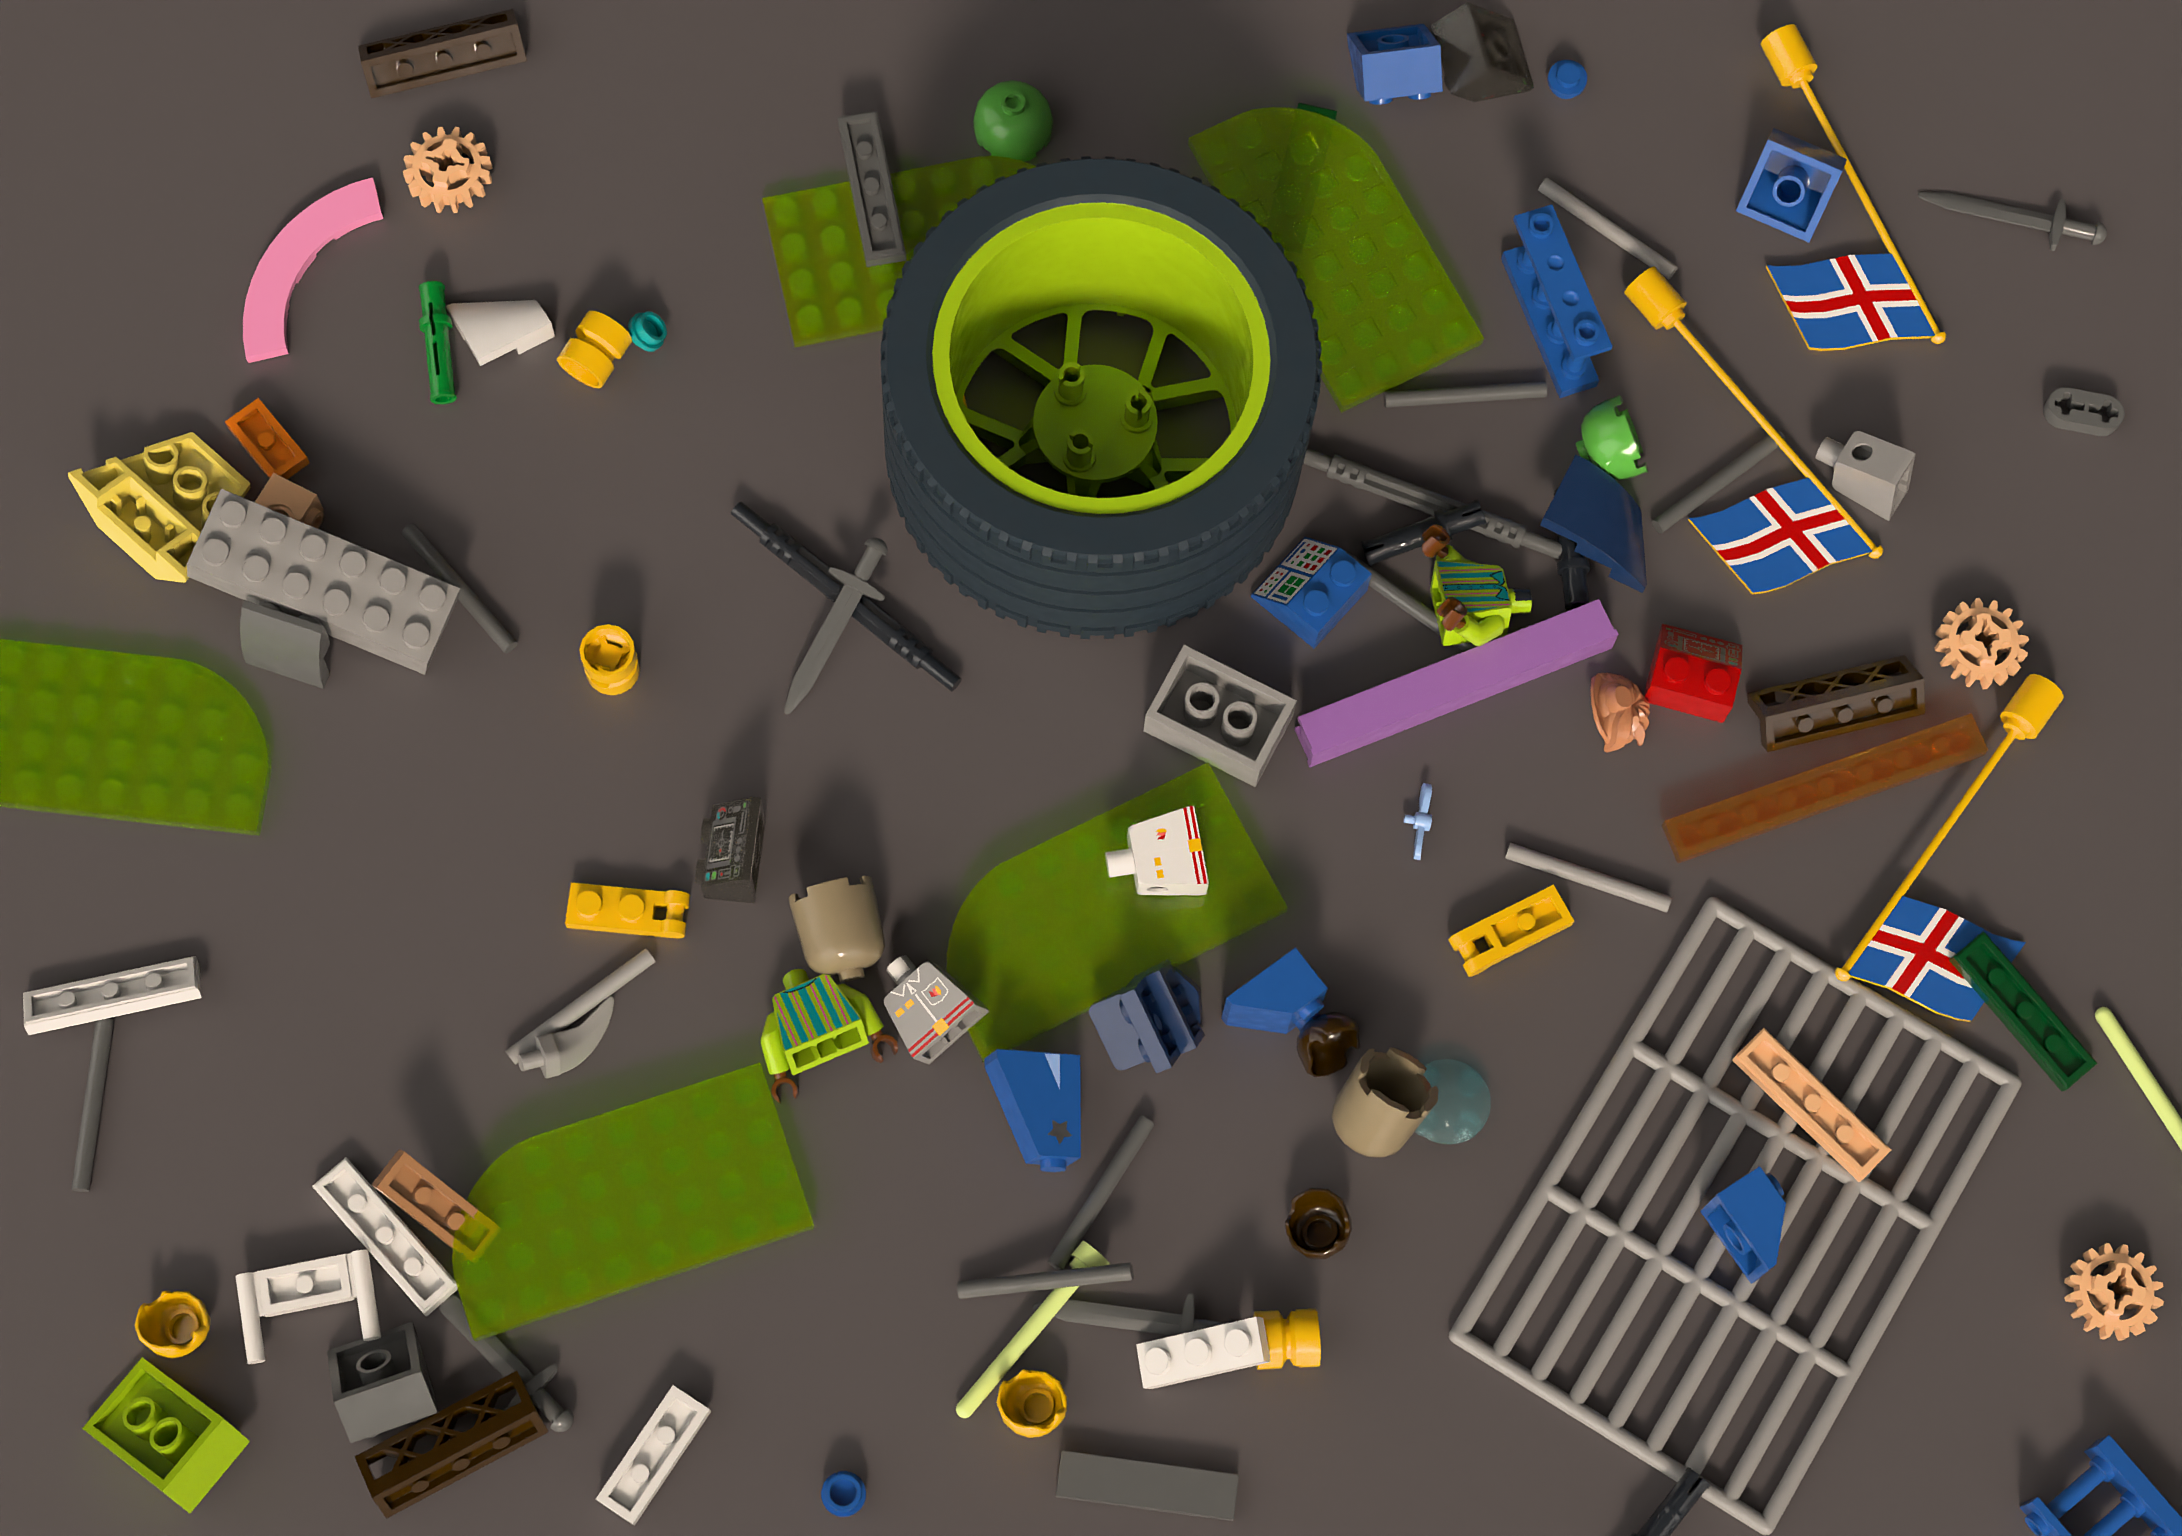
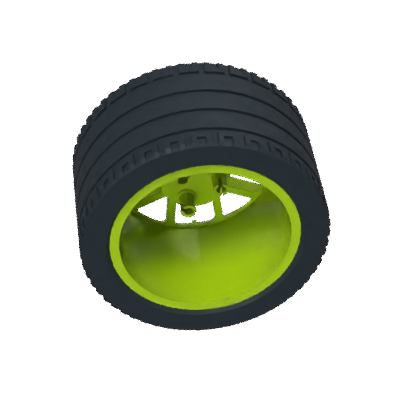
M1091 156L1081 157V160L1064 158L1060 159V162L1039 163L1036 164L1035 168L1028 170L1025 167L1017 170V174L1005 178L1002 176L995 179V184L989 187L984 185L977 189V194L970 199L963 198L959 201L954 211L948 210L942 216V222L937 227H931L927 231L926 240L916 245L913 257L910 261L905 262L902 268V278L896 280L893 296L887 305V318L883 322L880 349L885 460L892 496L897 503L900 517H905V528L916 540V545L920 552L927 553L930 565L934 569L938 568L950 585L955 583L963 596H970L977 600L978 606L985 610L991 608L996 611L995 615L1002 619H1005L1007 616L1016 620L1017 625L1026 628L1028 625L1037 627V632L1045 634L1049 630L1060 632L1061 637L1068 638L1070 634L1080 635V639H1090V635H1104V639H1114V635L1123 634L1124 637L1134 636V632L1143 630L1151 633L1157 631L1158 626L1165 624L1168 628L1176 625L1177 620L1186 616L1190 619L1198 614L1199 609L1203 607L1208 609L1215 605V600L1233 592L1234 585L1236 583L1242 584L1254 567L1257 568L1263 561L1264 552L1269 553L1275 539L1284 527L1286 517L1289 516L1296 495L1321 387L1322 361H1320L1322 349L1318 338L1317 319L1312 318L1314 307L1312 301L1308 300L1305 294L1306 286L1303 279L1296 276L1297 268L1293 261L1286 259L1284 256L1285 249L1280 242L1272 240V233L1269 229L1261 227L1255 221L1256 216L1250 211H1243L1240 208V203L1235 199H1227L1220 194L1218 188L1202 184V180L1194 176L1189 178L1179 174V170L1174 168L1167 170L1159 167L1160 164L1150 162L1148 165L1136 162V159L1126 158L1125 161L1115 160V157L1105 156V159H1091ZM1089 310L1117 312L1118 316L1124 317V314L1145 319L1151 323L1154 331L1138 381L1128 373L1114 367L1105 365L1081 366L1077 363L1081 320L1084 313ZM1055 314H1067L1068 321L1063 365L1060 369L1055 368L1014 341L1012 334L1037 320ZM1167 335H1175L1190 347L1211 372L1210 377L1154 388L1151 382ZM991 351L1045 387L1037 400L1034 416L1024 431L970 410L964 405L963 395L975 371ZM1224 397L1230 420L1231 434L1210 458H1161L1156 442L1157 410ZM978 437L1009 449V451L996 458ZM1048 462L1054 469L1067 477L1068 494L1043 487L1022 477L1015 471L1025 464ZM1127 477L1150 489L1149 492L1138 495L1096 498L1102 483Z

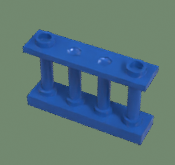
M1551 204L1515 215L1513 221L1524 245L1504 251L1501 260L1559 398H1563L1597 387L1599 377L1590 356L1612 350L1613 346L1554 207Z
M2110 1435L2096 1440L2084 1451L2091 1459L2089 1461L2090 1468L2051 1502L2045 1505L2039 1497H2036L2020 1506L2021 1510L2027 1515L2024 1518L2027 1526L2035 1535L2072 1536L2060 1523L2059 1519L2102 1481L2107 1483L2110 1481L2121 1494V1503L2083 1536H2112L2133 1516L2136 1518L2141 1517L2152 1530L2151 1536H2182L2181 1516Z

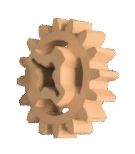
M438 127L437 136L433 138L430 134L424 132L423 138L425 143L420 145L412 142L410 146L414 156H404L407 169L403 171L406 183L409 184L408 187L412 197L419 196L421 205L424 208L430 205L431 202H434L437 213H441L445 205H450L453 213H458V204L462 202L469 208L473 207L471 197L476 195L483 198L486 194L482 184L492 183L489 170L493 169L490 156H487L485 144L483 142L477 144L475 135L472 132L462 138L459 127H455L451 135H446L443 127ZM462 153L467 154L473 160L474 164L470 163L469 158L462 157ZM422 176H426L427 181L434 182V186H429Z
M1976 598L1970 608L1964 601L1959 603L1955 612L1949 611L1943 619L1945 624H1941L1935 635L1942 640L1935 646V651L1946 654L1940 662L1941 667L1952 665L1954 670L1951 678L1954 680L1961 674L1966 676L1965 684L1967 687H1970L1975 680H1980L1983 689H1988L1993 679L1999 686L2003 685L2009 678L2008 675L2014 677L2021 668L2019 663H2022L2028 655V652L2021 649V647H2024L2029 638L2026 635H2018V631L2024 623L2022 620L2011 622L2009 619L2013 611L2011 608L2006 609L2003 613L1997 611L1998 602L1996 600H1993L1988 608L1983 607L1980 598ZM1968 622L1969 626L1966 628V631L1956 635L1958 627ZM2007 652L2005 660L1995 666L1997 656Z
M2110 1243L2100 1246L2098 1253L2093 1248L2084 1252L2083 1257L2085 1261L2078 1259L2070 1266L2077 1275H2070L2064 1281L2065 1284L2074 1288V1292L2064 1297L2066 1302H2076L2078 1307L2072 1312V1318L2084 1316L2087 1321L2084 1324L2083 1330L2088 1332L2098 1327L2100 1328V1339L2103 1340L2109 1338L2113 1331L2118 1341L2128 1338L2129 1332L2137 1336L2146 1331L2143 1323L2150 1325L2158 1319L2151 1309H2157L2163 1306L2164 1303L2162 1299L2154 1296L2155 1291L2164 1287L2163 1282H2152L2150 1276L2157 1270L2156 1266L2144 1268L2141 1263L2145 1254L2140 1252L2131 1258L2128 1256V1245L2125 1244L2118 1247L2115 1253H2113ZM2108 1264V1268L2104 1270L2103 1276L2099 1274L2095 1276L2090 1275L2097 1266ZM2113 1284V1290L2116 1294L2120 1295V1298L2115 1300L2114 1292L2107 1289V1286ZM2124 1308L2137 1309L2131 1318L2119 1320L2120 1316L2124 1313Z

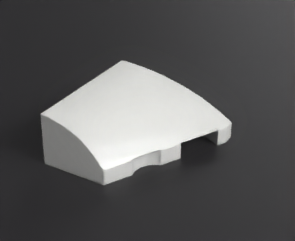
M536 300L452 303L446 306L450 317L462 338L466 340L480 366L516 349L518 354H521L555 337L551 321Z

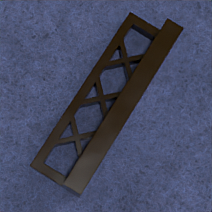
M513 9L358 46L360 61L371 99L527 61Z
M1905 655L1747 693L1748 704L1760 719L1761 745L1767 752L1925 714L1924 678ZM1896 672H1901V673H1902V675H1898V676H1894V677H1892V676H1887L1888 674H1892V673H1896ZM1859 683V684H1861V685L1850 686V685H1846V684ZM1813 692L1822 693L1815 696L1807 695ZM1772 702H1780V703H1782V704H1778V705H1774V706H1770V707H1767V706L1765 705V704L1772 703Z
M516 1370L354 1457L372 1499L387 1519L549 1431L535 1407L520 1374ZM516 1388L522 1402L505 1411L494 1409L499 1396ZM467 1413L479 1415L473 1428L465 1432L453 1430L458 1418ZM426 1435L438 1437L433 1449L424 1454L412 1452L418 1439ZM386 1456L397 1458L392 1471L375 1479L370 1467L371 1464Z

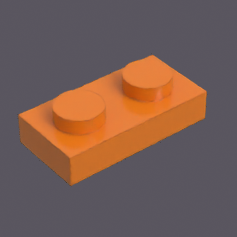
M259 398L225 421L228 429L269 479L273 473L289 479L310 464L304 452Z

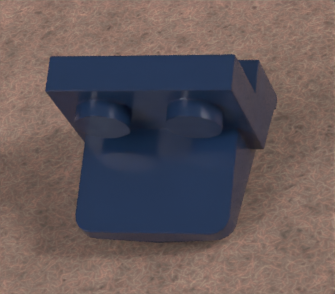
M1169 959L1135 975L1127 986L1095 1001L1089 1008V1015L1114 1067L1118 1070H1126L1143 1062H1151L1157 1074L1172 1068L1181 1054L1197 1048L1205 1036L1200 1026L1202 1022L1200 987L1178 968L1172 966Z

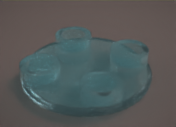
M1436 1060L1424 1065L1427 1068L1424 1076L1430 1083L1431 1088L1435 1085L1438 1087V1102L1416 1129L1415 1133L1433 1142L1448 1145L1462 1143L1474 1138L1484 1127L1490 1114L1491 1098L1484 1079L1475 1069L1456 1060Z

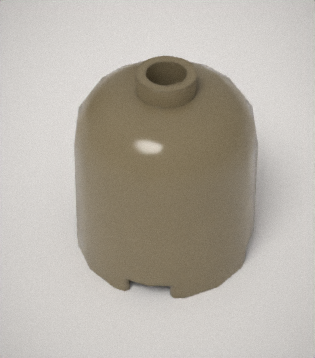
M862 876L860 878L861 884L849 885L848 877L809 886L806 888L808 896L802 899L795 893L789 896L788 900L805 960L815 973L838 976L840 983L858 980L865 977L863 969L874 965L882 956L885 948V939L872 877Z
M1392 1047L1389 1048L1387 1053L1374 1052L1375 1049L1372 1048L1361 1057L1335 1099L1332 1109V1121L1337 1135L1353 1151L1366 1157L1382 1158L1398 1152L1438 1102V1087L1435 1085L1431 1088L1430 1083L1424 1076L1427 1068L1410 1054Z

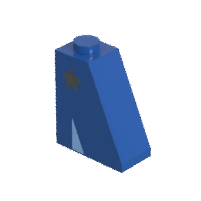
M997 1049L984 1058L985 1070L1025 1163L1038 1164L1041 1171L1061 1172L1066 1170V1166L1080 1159V1055Z

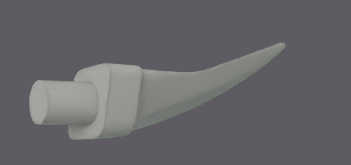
M612 996L607 997L581 1025L573 1029L536 1036V1050L518 1054L517 1056L520 1070L526 1071L540 1067L545 1079L559 1076L581 1064L594 1051L605 1034L612 1016L614 998Z

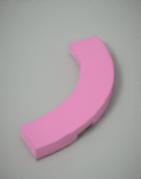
M373 177L344 186L315 201L291 220L269 245L251 279L245 300L243 342L248 363L289 354L287 346L289 300L295 284L299 283L307 268L317 257L316 254L332 239L337 240L358 227L383 219Z

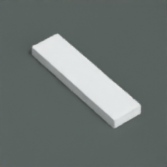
M196 956L24 992V1027L28 1035L202 998L198 960Z
M347 1157L312 1186L426 1317L460 1288L459 1284Z

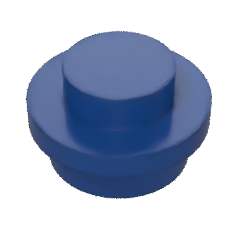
M1573 60L1558 61L1549 70L1547 77L1548 85L1557 97L1562 99L1573 98L1581 94L1586 87V70L1581 64Z
M836 1472L829 1476L822 1486V1502L825 1508L835 1516H852L865 1503V1485L861 1478L852 1472Z

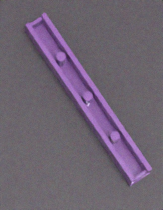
M1598 599L1490 641L1482 646L1472 648L1301 715L1297 719L1300 726L1295 727V732L1308 758L1307 763L1310 768L1612 649L1619 634L1616 629L1614 630Z

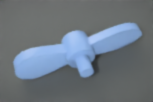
M1423 783L1421 786L1419 811L1414 816L1405 814L1403 820L1404 823L1413 824V829H1417L1413 859L1421 860L1424 831H1429L1432 823V815L1428 814L1432 785L1428 783Z

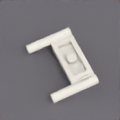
M357 1250L349 1254H341L253 1273H241L235 1276L247 1364L266 1361L260 1324L261 1316L267 1318L352 1301L356 1297L363 1340L371 1341L381 1338L368 1250Z

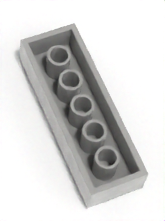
M224 489L220 490L187 562V577L258 605L260 602L274 604L283 613L291 616H311L323 624L327 635L424 675L449 621L460 588Z

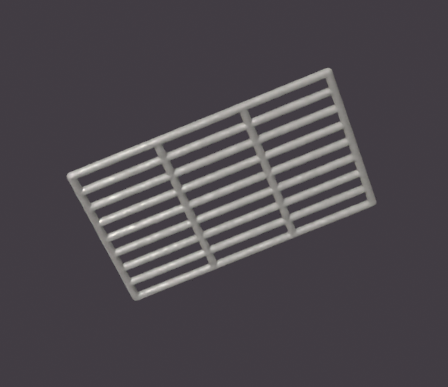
M1710 897L1704 903L1449 1332V1339L1455 1345L1676 1482L1686 1472L1687 1467L1699 1475L1701 1474L1776 1340L1799 1353V1356L1724 1489L1705 1479L1711 1486L1701 1496L1760 1534L1770 1535L1778 1524L2017 1095L2022 1082L2017 1075L1852 977L1848 981L1838 980L1835 976V967L1719 898ZM1717 917L1736 928L1738 932L1664 1056L1644 1044L1643 1040ZM1754 939L1776 953L1701 1078L1681 1066L1680 1063ZM1790 961L1813 975L1776 1037V1040L1788 1051L1827 984L1850 996L1808 1069L1820 1082H1822L1865 1006L1887 1018L1885 1025L1841 1100L1853 1113H1855L1902 1028L1925 1041L1874 1131L1886 1145L1940 1050L1963 1063L1891 1192L1870 1180L1868 1177L1871 1172L1862 1181L1858 1182L1819 1143H1816L1814 1146L1792 1133L1797 1122L1785 1111L1778 1123L1757 1112L1755 1108L1765 1092L1753 1080H1751L1740 1101L1717 1087ZM1634 1057L1656 1071L1581 1198L1578 1199L1557 1185ZM1980 1073L2001 1087L1930 1214H1927L1906 1200L1974 1079ZM1670 1080H1673L1693 1094L1620 1219L1616 1222L1596 1210L1595 1207ZM1709 1102L1731 1116L1658 1242L1654 1245L1634 1233L1633 1230ZM1745 1125L1768 1138L1749 1173L1759 1166L1765 1174L1769 1173L1783 1148L1806 1161L1784 1199L1786 1207L1780 1242L1821 1170L1844 1184L1770 1315L1747 1302L1759 1280L1751 1284L1744 1273H1742L1731 1292L1709 1279L1725 1250V1246L1715 1232L1694 1268L1671 1255ZM1860 1193L1882 1206L1812 1333L1809 1338H1806L1785 1324ZM1550 1201L1571 1215L1492 1347L1471 1334L1470 1331L1546 1203ZM1898 1216L1920 1229V1232L1848 1361L1845 1362L1824 1349V1346ZM1585 1224H1588L1606 1235L1608 1239L1532 1369L1529 1370L1508 1357ZM1625 1247L1645 1259L1646 1262L1568 1394L1546 1379L1621 1250ZM1663 1270L1684 1283V1286L1608 1417H1605L1584 1403L1658 1275ZM1702 1294L1722 1306V1309L1649 1437L1644 1441L1623 1428L1698 1295ZM1737 1317H1740L1761 1331L1687 1462L1683 1465L1663 1453L1662 1449ZM1814 1364H1817L1838 1378L1763 1513H1760L1739 1500Z

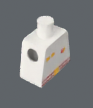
M1188 806L1128 827V849L1105 852L1109 878L1133 874L1136 891L1139 895H1206L1209 882L1194 806Z

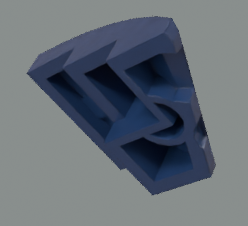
M1575 454L1540 526L1576 542L1575 552L1611 568L1608 577L1643 593L1647 586L1641 509L1632 496L1614 478L1590 461Z

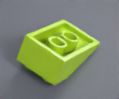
M143 1357L82 1428L188 1513L195 1509L250 1442L223 1417Z

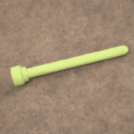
M2107 1007L2098 1008L2095 1012L2097 1022L2182 1151V1118L2112 1011Z
M1082 1241L1071 1254L1074 1259L1069 1265L1072 1267L1071 1269L1109 1265L1110 1263L1091 1245ZM1079 1286L1057 1288L1048 1295L957 1404L956 1412L960 1417L968 1418L974 1413Z

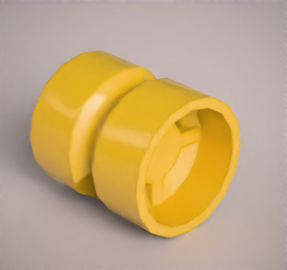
M589 310L575 330L578 339L571 338L568 340L558 355L557 361L576 380L593 388H601L614 370L612 360L615 358L621 359L631 344L632 337L622 325L603 313Z
M607 624L597 626L585 635L579 650L585 674L591 686L600 693L607 695L622 694L631 689L638 680L640 666L634 642L628 632L619 626Z
M1316 1308L1296 1309L1289 1313L1287 1319H1284L1278 1310L1255 1311L1253 1313V1317L1264 1319L1271 1359L1269 1363L1256 1365L1257 1370L1282 1369L1287 1359H1290L1292 1364L1299 1366V1368L1320 1366V1328Z

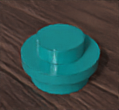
M650 311L637 313L628 322L629 334L636 346L645 351L653 352L663 345L664 339L667 336V328L664 321L656 313Z

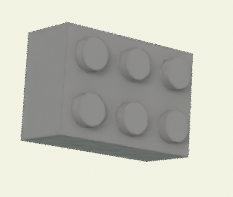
M1183 645L1145 715L1143 731L1256 787L1293 718L1297 700Z

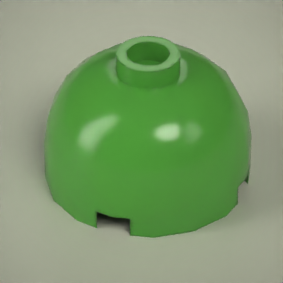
M1015 80L997 83L986 90L977 103L973 120V129L979 146L981 148L983 146L985 150L989 151L994 159L1013 164L1029 161L1036 157V152L1041 150L1044 145L1046 147L1050 142L1053 128V118L1045 96L1032 85Z
M1620 395L1592 407L1585 415L1581 424L1583 440L1576 442L1580 457L1590 461L1615 480L1628 479L1648 472L1647 462L1639 465L1637 459L1641 458L1640 453H1643L1630 414L1627 409L1619 412L1617 407L1623 403Z

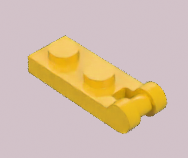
M571 882L565 925L567 928L665 938H684L686 923L683 922L684 910L689 908L690 894L677 890L654 891ZM656 908L667 909L666 919L654 920Z
M1553 884L1457 932L1448 941L1454 951L1460 952L1465 961L1462 966L1468 977H1472L1490 966L1572 926L1574 919ZM1484 937L1490 949L1480 954L1474 942Z

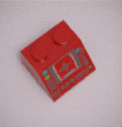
M1662 624L1644 697L1650 704L1723 723L1733 708L1742 670L1743 645Z

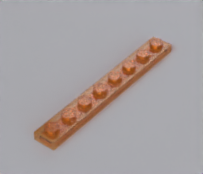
M1972 713L1673 817L1665 820L1661 826L1677 863H1681L1984 756L1989 750Z

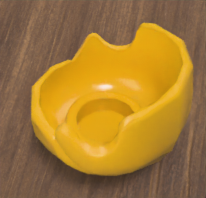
M163 1291L158 1299L152 1303H143L139 1307L134 1326L139 1340L154 1353L163 1357L177 1358L191 1353L205 1341L210 1330L211 1319L203 1301L190 1292Z
M1023 1369L1009 1381H1003L999 1387L996 1403L1003 1422L1018 1435L1028 1438L1041 1437L1054 1430L1065 1418L1067 1396L1061 1382L1048 1372Z

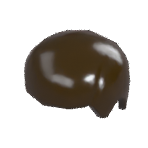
M1329 1012L1311 1019L1300 1030L1296 1048L1298 1056L1308 1074L1313 1077L1329 1076L1342 1070L1347 1065V1049L1351 1046L1355 1049L1360 1047L1359 1026L1353 1018L1339 1012Z
M1310 1188L1296 1195L1291 1200V1209L1285 1220V1229L1289 1242L1299 1253L1310 1259H1327L1343 1250L1352 1231V1219L1344 1201L1329 1189Z

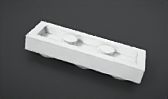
M1252 1317L1136 1344L1142 1383L1145 1389L1159 1388L1271 1362L1264 1319L1261 1317Z
M673 1385L596 1500L635 1526L711 1413V1410Z

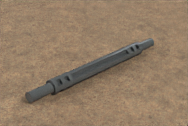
M1309 448L1306 450L1303 464L1327 472L1326 477L1340 480L1344 484L1353 485L1360 490L1364 489L1433 516L1434 511L1442 509L1445 512L1465 505L1462 502L1371 469L1367 465H1360L1356 461L1344 459L1340 455L1335 454L1334 457ZM1483 511L1487 524L1471 528V530L1484 534L1488 538H1495L1499 542L1511 544L1512 547L1518 549L1521 545L1559 559L1561 556L1562 546L1560 542L1526 530L1527 525L1515 523L1513 520L1499 517L1500 515L1495 513L1491 514Z

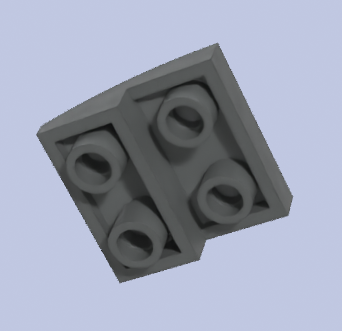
M245 600L241 607L240 640L245 663L324 689L330 676L324 660L330 646V641L323 624L308 615L295 617L285 614L279 607L268 602H260L258 605Z

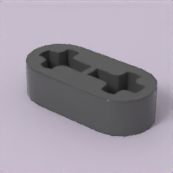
M2062 387L2056 389L2049 396L2043 407L2044 417L2052 426L2096 436L2113 434L2123 422L2125 416L2122 403L2115 397L2074 388ZM2060 401L2066 402V408L2070 410L2068 415L2061 414V407L2057 406ZM2100 409L2106 410V416L2110 418L2107 423L2102 422V416L2097 414Z

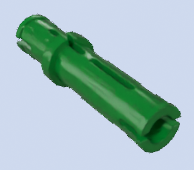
M428 281L420 284L418 288L423 316L419 319V327L425 336L431 393L430 401L434 404H449L457 399L449 339L452 320L446 311L444 283Z

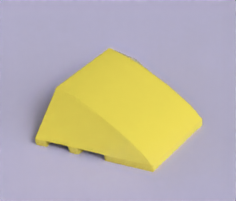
M194 432L144 447L143 453L122 460L117 457L107 459L106 465L83 472L80 468L68 472L70 481L99 529L155 579L183 583L189 578L187 577V562L220 490L224 489L244 498L251 484Z

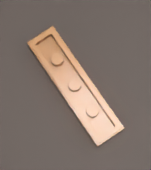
M1765 1028L1732 1059L1738 1067L1858 1182L1862 1181L1891 1151L1873 1131Z

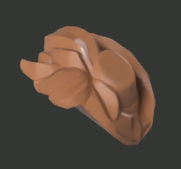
M1597 673L1591 678V704L1597 729L1605 741L1604 751L1608 753L1624 747L1625 744L1631 743L1634 739H1636L1638 746H1642L1645 739V730L1649 725L1648 715L1650 711L1647 699L1631 680L1612 673Z

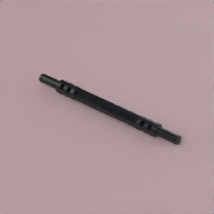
M739 502L733 508L731 515L759 536V543L835 603L844 584L828 572L830 568L777 524L773 523L770 525L743 502ZM862 595L851 617L916 669L923 668L951 692L954 691L962 678L932 655L933 650L869 598Z

